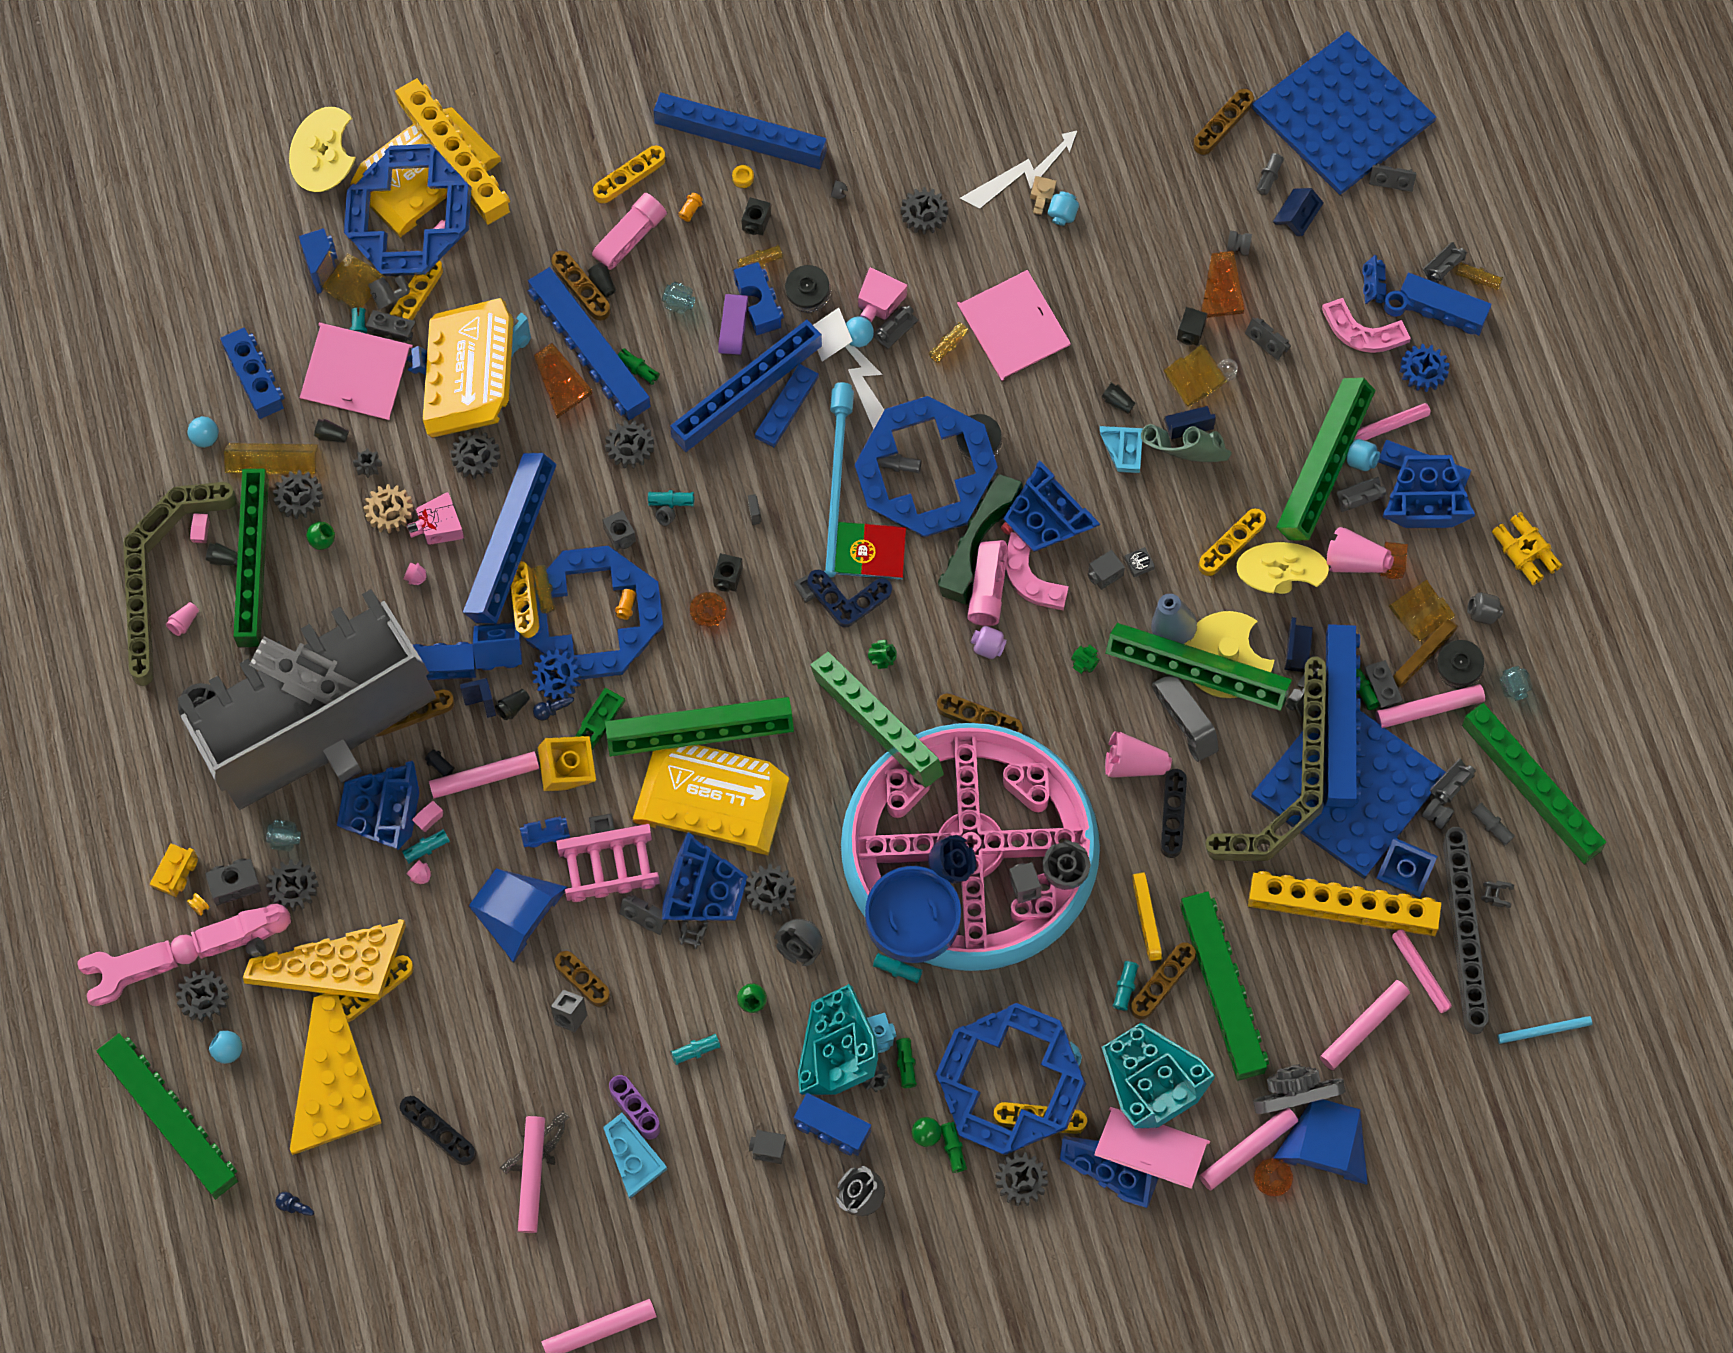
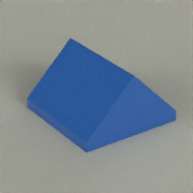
M1393 838L1376 879L1420 897L1438 856Z

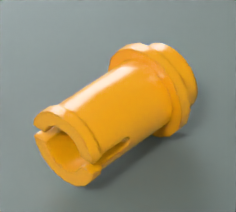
M697 193L688 195L685 205L678 213L679 217L684 221L690 222L698 207L702 206L703 198Z
M622 590L619 606L615 608L616 616L620 619L628 620L633 615L632 607L636 597V592L633 590Z

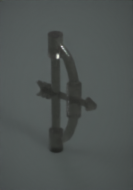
M564 1111L552 1120L553 1122L544 1130L545 1138L552 1130L559 1127L552 1141L543 1146L542 1160L546 1158L547 1164L555 1165L556 1163L555 1157H551L549 1153L555 1149L564 1133L565 1121L569 1118ZM524 1148L500 1167L505 1174L509 1171L522 1170L523 1163L520 1165L516 1163L523 1157Z

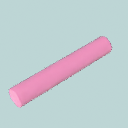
M1481 684L1378 710L1376 711V720L1381 725V728H1386L1485 702L1484 690Z
M535 751L430 780L429 784L433 799L538 770L539 765Z
M1396 980L1320 1056L1322 1063L1330 1070H1334L1410 994L1408 988L1402 982Z
M1290 1108L1282 1109L1201 1173L1199 1178L1206 1188L1210 1191L1294 1126L1298 1122L1294 1112Z
M526 1117L518 1232L537 1233L545 1130L544 1117Z
M647 1299L541 1342L545 1353H567L657 1316L651 1300Z

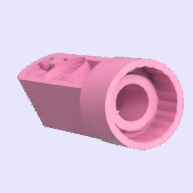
M644 193L635 202L632 209L595 247L592 256L600 263H603L604 266H607L609 270L613 269L651 228H655L667 215L665 208L653 196Z
M1004 540L981 542L979 545L972 597L970 598L967 616L968 620L974 624L994 626L999 623L1008 557V547Z

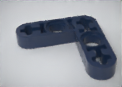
M819 569L813 570L807 579V585L811 592L814 593L816 598L841 627L852 626L886 601L892 592L891 583L887 579L880 578L847 600L824 571ZM814 576L817 579L822 578L821 584L826 588L822 594H820L822 587L818 583L813 584ZM878 585L881 588L885 586L886 594H884L883 592L878 593L875 596V599L877 601H875L872 595L877 592ZM829 593H834L837 595L838 601L830 604L825 600V596ZM865 597L870 601V606L861 608L858 606L857 600ZM841 603L844 604L841 607L842 611L845 614H847L848 612L850 613V620H847L846 618H844L843 620L841 619L842 612L838 608Z

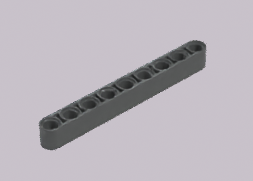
M1452 827L1447 831L1443 840V851L1463 1022L1465 1029L1469 1033L1479 1034L1484 1030L1489 1015L1468 839L1466 832L1462 828ZM1456 837L1460 840V843L1454 844L1449 838ZM1458 859L1463 863V865L1456 866L1454 865L1452 860ZM1460 881L1464 883L1466 888H1458L1455 882ZM1464 904L1468 907V910L1462 911L1457 905ZM1460 927H1468L1471 930V933L1467 934L1462 932ZM1463 949H1470L1474 955H1465ZM1472 971L1477 978L1470 979L1466 976L1465 972ZM1469 994H1475V995H1477V997L1479 998V1001H1477V1002L1471 1001V1000L1469 999L1468 995H1469ZM1471 1017H1478L1482 1024H1474L1471 1021Z

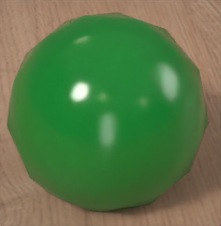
M318 521L311 524L308 528L306 538L309 545L314 549L324 550L333 544L335 532L328 523Z
M746 984L739 990L737 1002L743 1011L757 1013L764 1008L767 1002V994L758 984Z
M923 1117L913 1124L911 1134L915 1143L923 1147H930L938 1143L942 1130L935 1119Z

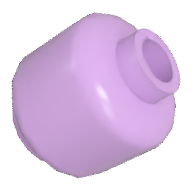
M983 626L980 631L975 630L971 639V643L974 644V652L988 659H994L996 656L1000 657L1007 641L1004 639L1003 632L989 626Z

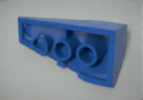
M1063 1137L1060 1160L1083 1175H1090L1099 1181L1098 1184L1103 1188H1110L1123 1201L1145 1208L1149 1206L1159 1177L1095 1156L1094 1154L1099 1143L1097 1140Z

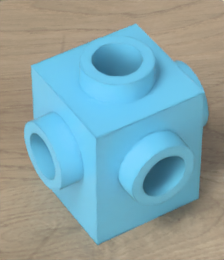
M885 1013L868 1017L867 1019L876 1036L878 1053L888 1051L893 1046L894 1037H896L893 1023H888Z

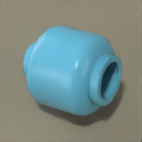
M1061 191L1052 197L1047 213L1053 218V223L1065 226V223H1072L1075 220L1079 208L1076 196Z
M1356 439L1348 450L1347 463L1350 467L1361 471H1369L1371 468L1376 467L1380 458V452L1375 444L1362 439Z

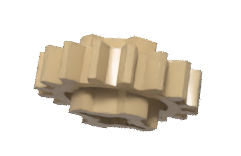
M387 484L384 490L378 486V492L371 491L372 498L365 499L367 505L364 506V512L367 513L365 515L366 520L370 521L372 528L378 525L379 532H382L384 528L387 529L388 533H391L392 528H395L398 532L400 531L399 526L401 524L405 527L407 526L406 519L412 520L410 512L414 511V507L411 504V496H407L405 489L400 492L397 485L394 489H391L390 485ZM398 500H400L403 503L404 508L401 507V505L398 503ZM374 510L379 513V518L374 514Z

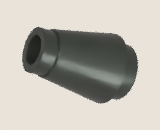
M598 263L587 271L589 274L588 278L605 297L616 292L608 267L604 266L603 263Z
M1111 383L1101 396L1105 399V403L1126 413H1129L1136 404L1118 384Z
M318 419L314 436L318 437V440L345 443L349 430L327 419Z
M217 542L216 544L210 543L205 560L214 565L237 566L238 552Z
M520 689L498 700L495 709L502 719H513L530 700V696L524 689Z

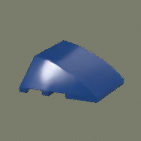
M1452 455L1405 456L1396 485L1390 495L1387 508L1383 513V518L1405 528H1452L1475 517Z
M1040 460L1030 478L1027 479L1021 493L1016 497L1004 517V521L1033 552L1100 525L1086 508L1083 509L1055 480L1053 473Z
M409 761L404 766L390 767L382 773L368 774L346 781L344 783L337 826L399 850L412 836L414 826L412 819L416 815L420 793L414 762Z
M688 832L674 862L663 900L662 920L735 921L748 876L726 859H721L711 851V848L701 844Z
M496 868L469 907L514 963L527 945V939L549 909L557 904L568 887Z
M1324 1099L1310 1102L1273 1160L1297 1165V1163L1343 1175L1344 1179L1367 1185L1360 1109Z

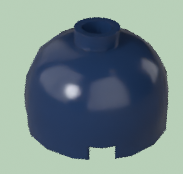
M958 835L945 837L935 843L928 859L930 869L938 876L948 880L951 884L967 881L976 868V857L973 848H969L965 843L967 840Z

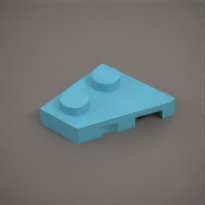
M1100 426V435L1117 472L1140 473L1142 454L1141 432L1143 428Z

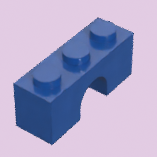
M759 262L734 269V281L739 294L755 296L760 299L758 304L748 307L749 319L756 336L781 328V319L784 318L781 307L775 304L776 295L773 287H768L767 281H769L766 269H761Z

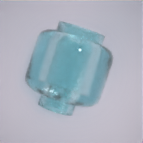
M673 282L671 285L667 284L661 301L664 302L666 309L684 314L687 308L692 309L696 297L692 296L693 290L691 287Z
M1516 666L1502 671L1503 675L1499 678V682L1506 698L1514 697L1515 701L1528 697L1527 692L1532 690L1533 684L1527 669H1520V666Z
M276 819L272 824H268L265 842L269 843L271 849L290 852L295 844L299 845L301 831H297V825L293 821Z

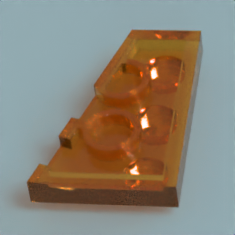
M1234 251L1212 253L1202 312L1208 313L1207 318L1244 314L1245 309Z
M553 343L534 355L556 418H559L593 394L592 389Z

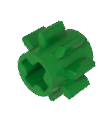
M878 640L877 643L871 644L872 647L869 649L868 657L872 665L877 664L878 669H885L889 665L894 664L897 651L893 644H888L887 640Z
M1091 645L1085 648L1080 646L1071 657V660L1074 661L1073 668L1080 674L1084 671L1091 673L1100 661L1097 657L1098 650Z

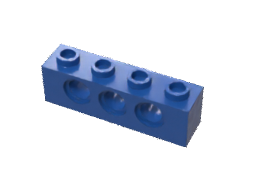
M244 327L221 337L222 346L259 420L284 409L281 401L285 399L280 387L275 388L273 382L276 380L271 369L266 370L263 365L267 362L263 353L256 351L255 346H257V342L253 334L248 335ZM243 353H249L247 356H241ZM254 370L258 371L256 374H250ZM262 388H267L265 392H258Z

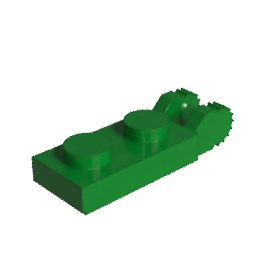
M604 688L582 721L581 728L575 737L585 736L587 731L592 733L590 742L591 749L593 750L599 738H602L606 732L605 721L614 720L625 703V698Z

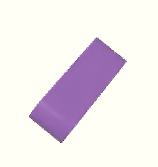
M725 295L719 337V353L741 355L748 310V296Z
M617 1075L613 1077L609 1083L613 1100L643 1138H656L660 1133V1123L657 1115L626 1076ZM618 1085H625L627 1087L623 1093L614 1091ZM633 1103L641 1105V1108L636 1112L628 1109ZM651 1121L656 1124L652 1130H645L643 1128L646 1122Z

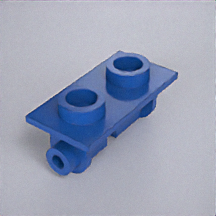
M1377 255L1369 259L1362 269L1365 304H1368L1372 299L1376 300V303H1383L1387 296L1386 284L1379 282L1386 280V265L1382 260H1377Z
M559 816L546 819V828L543 829L541 828L540 821L524 824V827H520L524 847H538L542 843L556 842L569 838L570 834L566 818Z

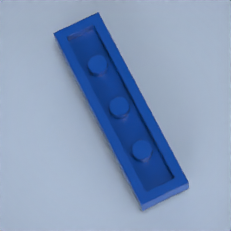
M801 364L797 366L756 431V439L775 448L819 378V373Z
M1386 440L1378 463L1400 470L1405 456L1428 454ZM1456 465L1465 489L1471 470Z

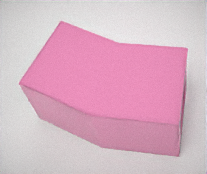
M193 514L190 540L193 543H207L210 523L208 514Z
M432 801L412 820L426 832L443 817V810Z

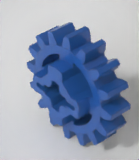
M1421 344L1420 349L1413 346L1412 351L1407 350L1405 356L1402 357L1400 372L1404 373L1402 379H1409L1408 386L1416 385V391H1419L1421 387H1424L1425 392H1428L1429 387L1436 390L1438 384H1444V378H1447L1449 373L1447 370L1450 365L1445 363L1447 356H1440L1441 349L1434 351L1433 345H1430L1429 349L1425 348L1424 344ZM1425 363H1427V369H1425V371L1422 372Z
M556 649L555 652L548 650L547 656H539L542 660L541 662L534 663L538 670L532 671V674L537 675V679L533 680V683L540 684L537 690H545V697L552 695L553 699H559L560 696L561 698H567L568 693H575L574 686L581 685L577 678L583 677L582 674L578 673L582 666L575 665L578 658H570L571 652L565 651L563 653L562 649ZM558 659L553 665L549 664L552 660ZM552 670H557V673H558V674L560 675V677H562V678H557L558 675L555 674V672L552 671ZM561 684H566L562 689L556 690Z

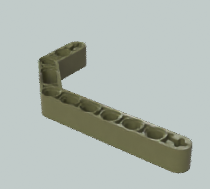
M227 482L173 487L124 538L129 671L134 682L139 686L150 684L154 676L148 553L185 514L231 509L236 504V496L232 486ZM200 496H207L204 500H197ZM178 498H184L183 501L175 503V500ZM168 514L167 518L153 532H146L161 515ZM134 544H140L138 548H131ZM137 564L141 565L138 569H132ZM142 585L141 589L133 590L135 586ZM143 606L140 611H134L136 607ZM144 627L143 631L135 632L137 628ZM145 648L144 652L136 654L138 649ZM140 665H142L143 668H144V670H142V674H140V673H141V667H140Z
M1311 657L1305 664L1301 796L1260 834L1215 833L1208 836L1205 843L1209 857L1213 860L1268 861L1323 811L1327 670L1324 660L1320 657ZM1314 668H1319L1318 679H1314ZM1319 689L1321 693L1313 696L1310 694V691ZM1312 711L1321 713L1317 718L1309 716ZM1312 733H1318L1320 735V737L1317 740H1311L1308 738V736ZM1311 755H1317L1320 758L1317 762L1307 760ZM1312 777L1319 779V782L1315 785L1307 783L1308 779ZM1309 800H1316L1319 802L1318 805L1315 807H1309L1306 805V803ZM1294 815L1301 817V820L1285 835L1278 836L1275 834L1276 830ZM1227 843H1229L1230 851H1227ZM1242 843L1246 845L1243 851H1236L1234 849L1237 844ZM1215 844H1220L1218 850H1214ZM1261 844H1268L1270 846L1265 852L1258 850Z

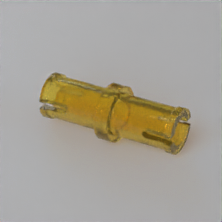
M776 245L763 251L756 250L754 254L738 258L737 265L738 268L759 262L760 267H764L766 263L782 259L783 254L780 246Z
M1464 262L1460 263L1456 275L1472 280L1476 285L1483 284L1495 290L1499 289L1503 277L1486 272L1482 267L1478 269Z
M958 322L947 335H943L941 342L928 353L930 358L934 362L939 363L950 350L954 351L957 348L956 344L969 333L966 326Z
M545 565L532 568L536 584L534 590L539 598L541 613H549L551 610H555L551 594L553 588L552 584H549Z

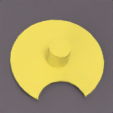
M337 107L321 108L310 114L297 129L290 147L289 164L295 181L302 188L311 192L327 191L338 185L351 170L356 157L348 156L342 147L343 131L350 120L353 119L346 111Z
M1274 542L1255 546L1245 551L1237 561V573L1247 585L1273 594L1274 592L1279 594L1289 593L1292 590V581L1307 582L1318 587L1325 581L1329 572L1327 561L1320 553L1309 547L1287 542Z
M1223 611L1206 616L1197 622V631L1193 639L1184 643L1185 645L1268 672L1272 671L1274 659L1261 658L1250 647L1249 633L1258 621L1239 612ZM1194 683L1198 688L1210 695L1220 698H1237L1236 696Z

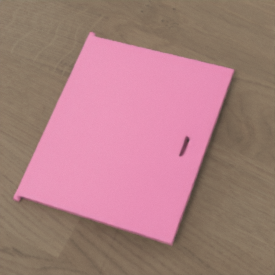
M1028 270L962 303L957 302L1001 381L1071 345Z
M319 322L318 326H320L300 399L390 420L409 349L413 345Z
M1113 1107L1109 1108L1111 1112L1096 1148L1095 1156L1192 1189L1206 1145L1210 1143L1209 1140L1165 1125L1159 1128H1134L1121 1110Z

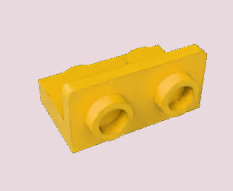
M170 843L150 882V886L177 897L179 891L182 892L187 884L186 878L189 872L193 871L197 865L198 858L194 849L189 848L186 850Z

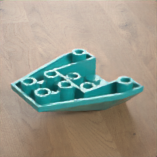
M848 984L811 1003L798 1069L799 1093L802 1095H806V1093L811 1095H837L873 1078L878 1062L877 1040L853 987Z
M1139 1023L1102 1046L1121 1111L1134 1128H1159L1197 1104L1215 1079V1075L1199 1057L1143 1023Z

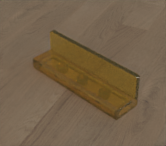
M228 443L224 450L225 473H242V469H265L267 474H289L290 471L293 474H297L298 470H301L302 474L307 472L316 474V452L318 445Z

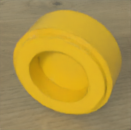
M737 166L732 172V181L739 188H747L754 181V172L749 166Z

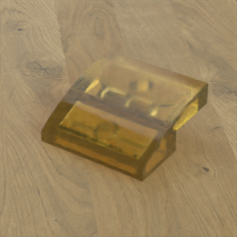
M347 253L321 288L338 301L341 299L352 308L357 307V312L359 313V307L363 308L372 296L368 285L382 277L385 279V276L365 262Z
M1203 345L1197 347L1185 358L1180 357L1164 370L1187 406L1203 399L1228 381Z
M1427 580L1389 605L1399 621L1418 641L1439 628L1447 619H1452L1455 616L1444 598L1438 597Z

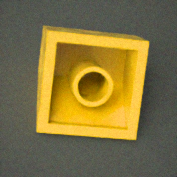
M590 736L545 738L537 747L544 791L568 790L596 781Z

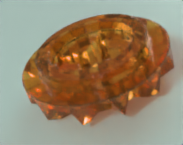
M701 593L690 604L692 620L697 622L699 626L703 625L709 628L712 625H718L725 618L727 611L725 601L716 593ZM704 604L708 608L713 607V616L709 615L708 613L703 614Z
M1272 1157L1263 1160L1256 1167L1254 1181L1262 1193L1268 1196H1280L1290 1189L1293 1182V1174L1290 1166L1283 1159L1278 1160ZM1276 1169H1279L1278 1177L1280 1180L1275 1179L1269 1185L1270 1176L1267 1173H1273Z

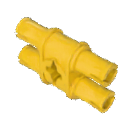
M1522 512L1514 515L1510 520L1522 535L1518 539L1513 538L1504 524H1500L1499 527L1497 526L1492 530V534L1503 546V553L1508 555L1515 564L1516 570L1522 571L1532 585H1536V581L1539 583L1544 578V575L1541 574L1533 563L1535 559H1540L1551 574L1555 573L1554 570L1558 571L1563 566L1552 553L1551 544L1545 541L1538 528L1531 526Z

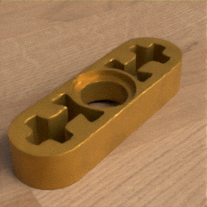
M562 951L557 954L555 958L557 971L592 1005L597 1007L606 1005L610 999L608 987L573 953ZM564 959L567 961L568 959H570V965L575 970L571 972V969L566 965L561 967V960ZM580 973H585L589 976V981L586 984H578L576 976ZM592 984L596 991L601 992L603 990L604 998L597 997L594 999V991L590 988Z

